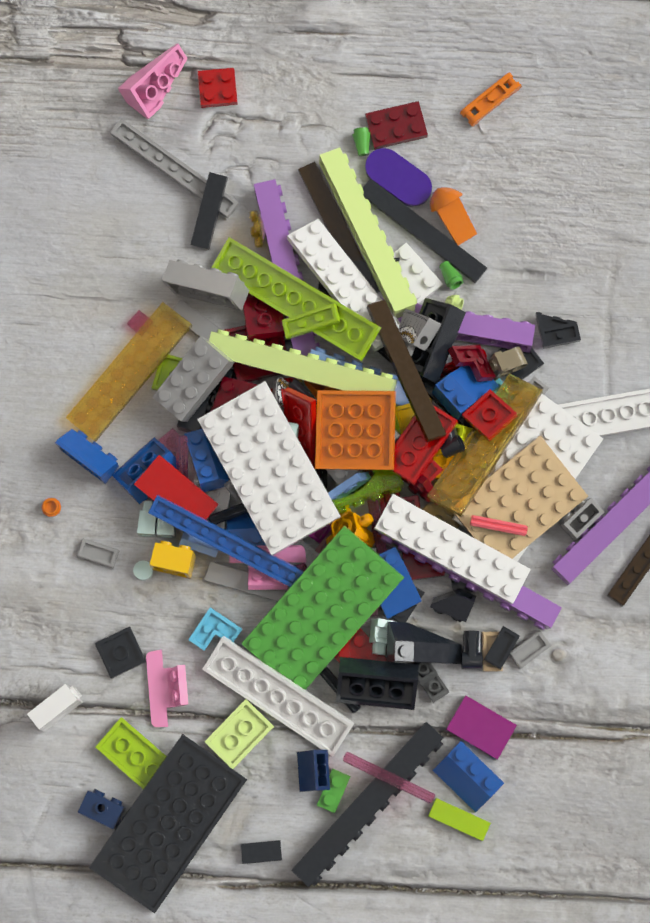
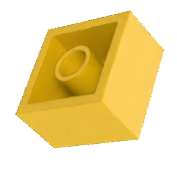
M167 541L155 542L150 567L153 571L191 579L196 555L189 546L180 545L179 547H174L172 543Z

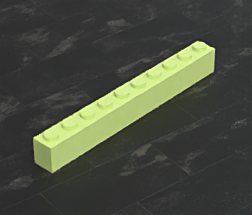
M337 148L320 154L319 165L389 309L396 318L402 317L405 309L415 312L417 299L414 293L411 294L407 278H403L401 274L402 269L399 262L394 260L393 249L387 245L386 235L378 227L377 216L372 214L370 202L363 196V188L356 181L354 169H350L348 165L349 160L346 153L343 154L341 148Z
M218 329V332L211 331L209 341L234 362L339 390L395 391L398 381L392 379V374L382 372L381 375L374 374L375 370L363 367V371L355 369L356 365L345 362L344 366L337 364L338 360L326 358V361L320 360L319 355L308 353V356L301 355L300 350L290 348L289 351L282 350V345L272 343L271 346L264 345L265 341L254 339L253 342L246 340L247 336L236 334L235 337L229 336V332Z

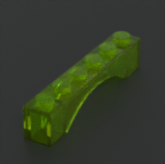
M377 470L371 480L359 491L347 497L332 500L339 514L346 512V508L350 506L357 508L364 505V501L369 499L376 501L383 498V494L390 492L392 495L402 491L401 488L404 487V482L400 476L390 470Z

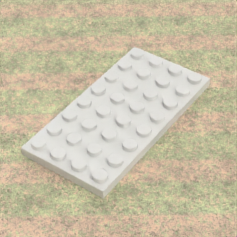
M266 381L197 419L272 556L341 517Z
M540 394L475 487L538 436L545 440L576 479L603 438L545 395ZM454 515L452 519L456 521L458 524H460L462 527H464L458 520V518ZM527 547L517 554L513 560L518 561Z

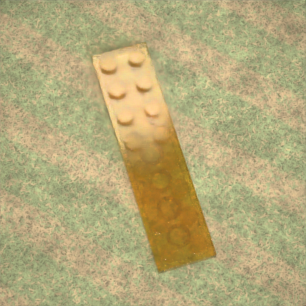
M162 302L67 415L66 419L96 442L191 329L192 324Z
M509 373L496 395L517 412V417L490 442L473 427L463 442L465 451L454 455L428 494V499L462 516L534 408L541 394H543V390Z

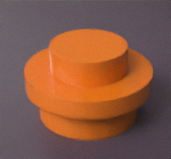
M48 498L42 503V511L48 517H55L61 511V504L55 498Z

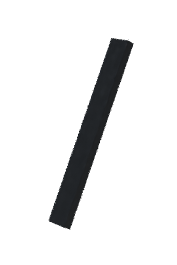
M371 178L364 185L363 196L365 199H368L372 205L445 261H449L454 268L475 284L487 271L485 265Z

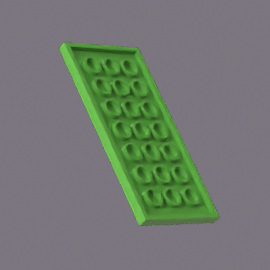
M344 525L241 644L263 663L306 690L404 579V576Z

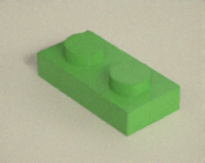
M332 768L329 775L330 790H323L317 806L335 813L351 776Z

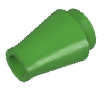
M368 128L354 129L352 136L358 156L369 155L370 132H368Z
M449 261L440 264L439 268L441 269L446 286L450 287L451 290L460 287L463 284V276Z

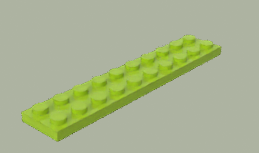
M228 237L211 267L219 269L222 273L233 272L237 274L239 279L249 289L248 293L289 318L335 303L340 323L312 332L360 361L364 359L381 329L380 326Z

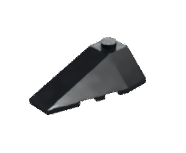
M388 622L387 661L461 664L462 644L408 622Z

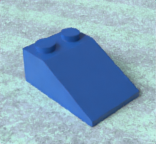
M461 366L438 382L432 394L456 420H459L463 417L462 414L489 389L494 392L500 386L494 379L492 381L477 382L471 367Z
M396 547L380 554L385 561L404 576V579L380 605L387 619L422 602Z

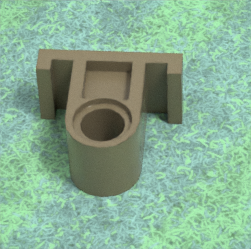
M515 347L505 352H496L488 361L496 376L494 381L528 365L520 347Z

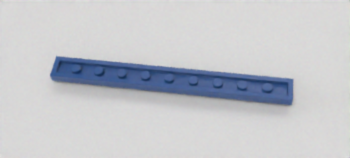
M160 495L156 496L148 512L289 587L304 572L296 566L274 555L272 556L271 553Z

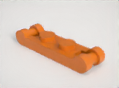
M509 72L463 108L460 114L464 118L466 117L469 120L468 123L474 127L482 118L513 93H516L522 85L513 79V75ZM474 109L478 112L475 116L471 112Z

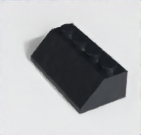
M425 298L419 314L435 320L441 326L428 348L421 350L415 347L411 358L422 379L438 383L449 356L448 350L454 344L466 312L451 304Z
M340 657L336 702L415 710L419 665Z

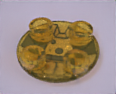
M256 210L250 211V220L253 222V226L250 227L251 237L254 238L255 247L262 248L265 238L264 223Z

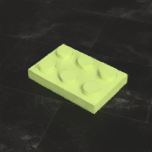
M245 699L208 737L205 743L229 767L234 769L274 726Z

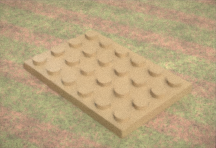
M538 436L454 504L450 510L473 538L513 559L585 500L588 495L545 440ZM472 515L526 525L528 530L525 536L471 526L470 518Z

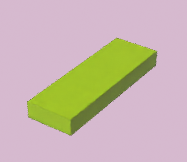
M335 303L282 320L286 339L340 323Z
M438 798L435 799L428 817L481 841L484 840L491 824Z

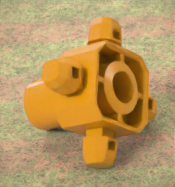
M341 507L339 510L341 517L331 524L332 534L326 539L327 545L345 525L371 548L375 543V534L368 530L367 527L373 523V516L369 513L359 516L352 512L349 507Z

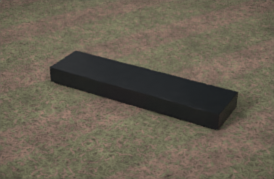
M209 172L190 245L210 249L228 180L227 176Z

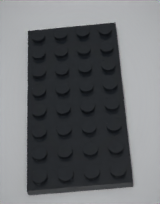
M181 734L89 868L147 909L156 913L247 779L187 736Z

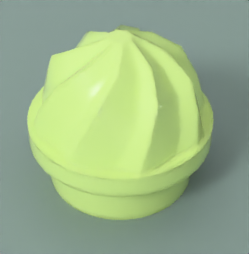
M451 295L446 298L445 303L462 310L464 299L460 298L459 295Z

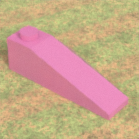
M175 44L129 77L118 88L126 103L146 119L152 117L161 108L166 93H169L172 88L170 86L174 78L178 77L187 60L180 45Z

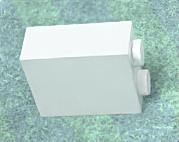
M64 684L27 713V715L39 730L45 732L83 703L80 699L82 695L73 685L70 687Z

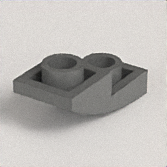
M416 663L419 665L418 681L433 703L449 693V690L431 663Z

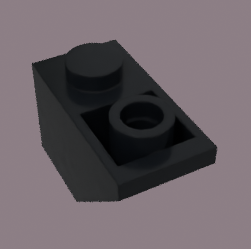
M458 588L434 597L430 608H433L438 614L451 616L455 621L466 622L477 596Z

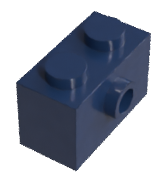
M328 750L297 752L299 792L330 790Z
M95 788L93 792L88 790L78 813L111 829H116L126 808L122 806L123 802L114 797L109 800L104 797L105 793Z

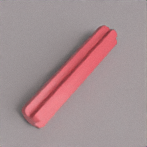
M472 515L470 518L471 526L525 536L528 530L526 525Z

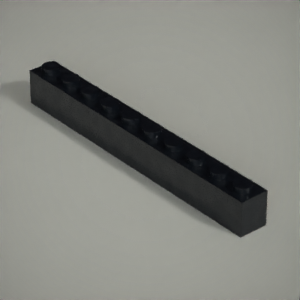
M425 722L291 871L308 887L311 884L315 887L323 878L320 874L325 869L329 871L336 864L334 859L337 855L343 856L350 848L347 844L352 839L356 841L363 834L361 829L365 824L370 826L377 818L374 816L379 809L383 812L390 804L388 799L392 795L396 797L402 791L403 787L401 785L405 780L410 782L417 774L414 770L419 765L423 767L430 760L428 755L433 750L436 753L443 745L441 740L444 737L430 724Z

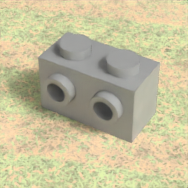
M592 498L583 500L576 506L577 509L573 513L569 512L561 519L563 521L560 524L561 528L572 539H577L605 512Z

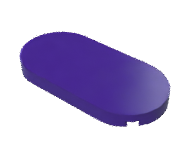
M387 148L377 149L367 157L365 170L368 178H371L406 206H420L428 201L432 192L431 180L409 161Z

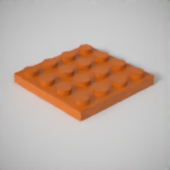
M317 390L315 469L394 470L396 391Z

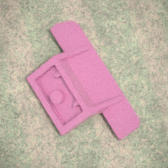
M291 545L274 555L288 563L306 562L305 548L301 545ZM257 546L270 553L267 546ZM232 556L229 557V563H243ZM248 565V590H287V585Z
M161 649L151 651L146 655L151 723L154 727H168L167 708L188 705L185 665L163 668Z

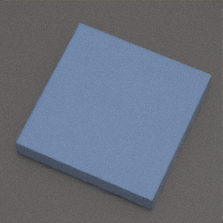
M368 472L356 473L328 492L331 500L343 499L371 480L372 477Z

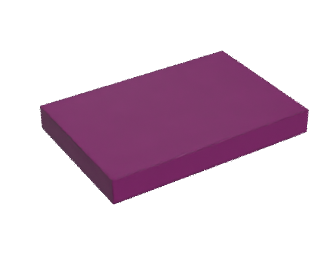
M465 695L446 730L498 760L517 725Z

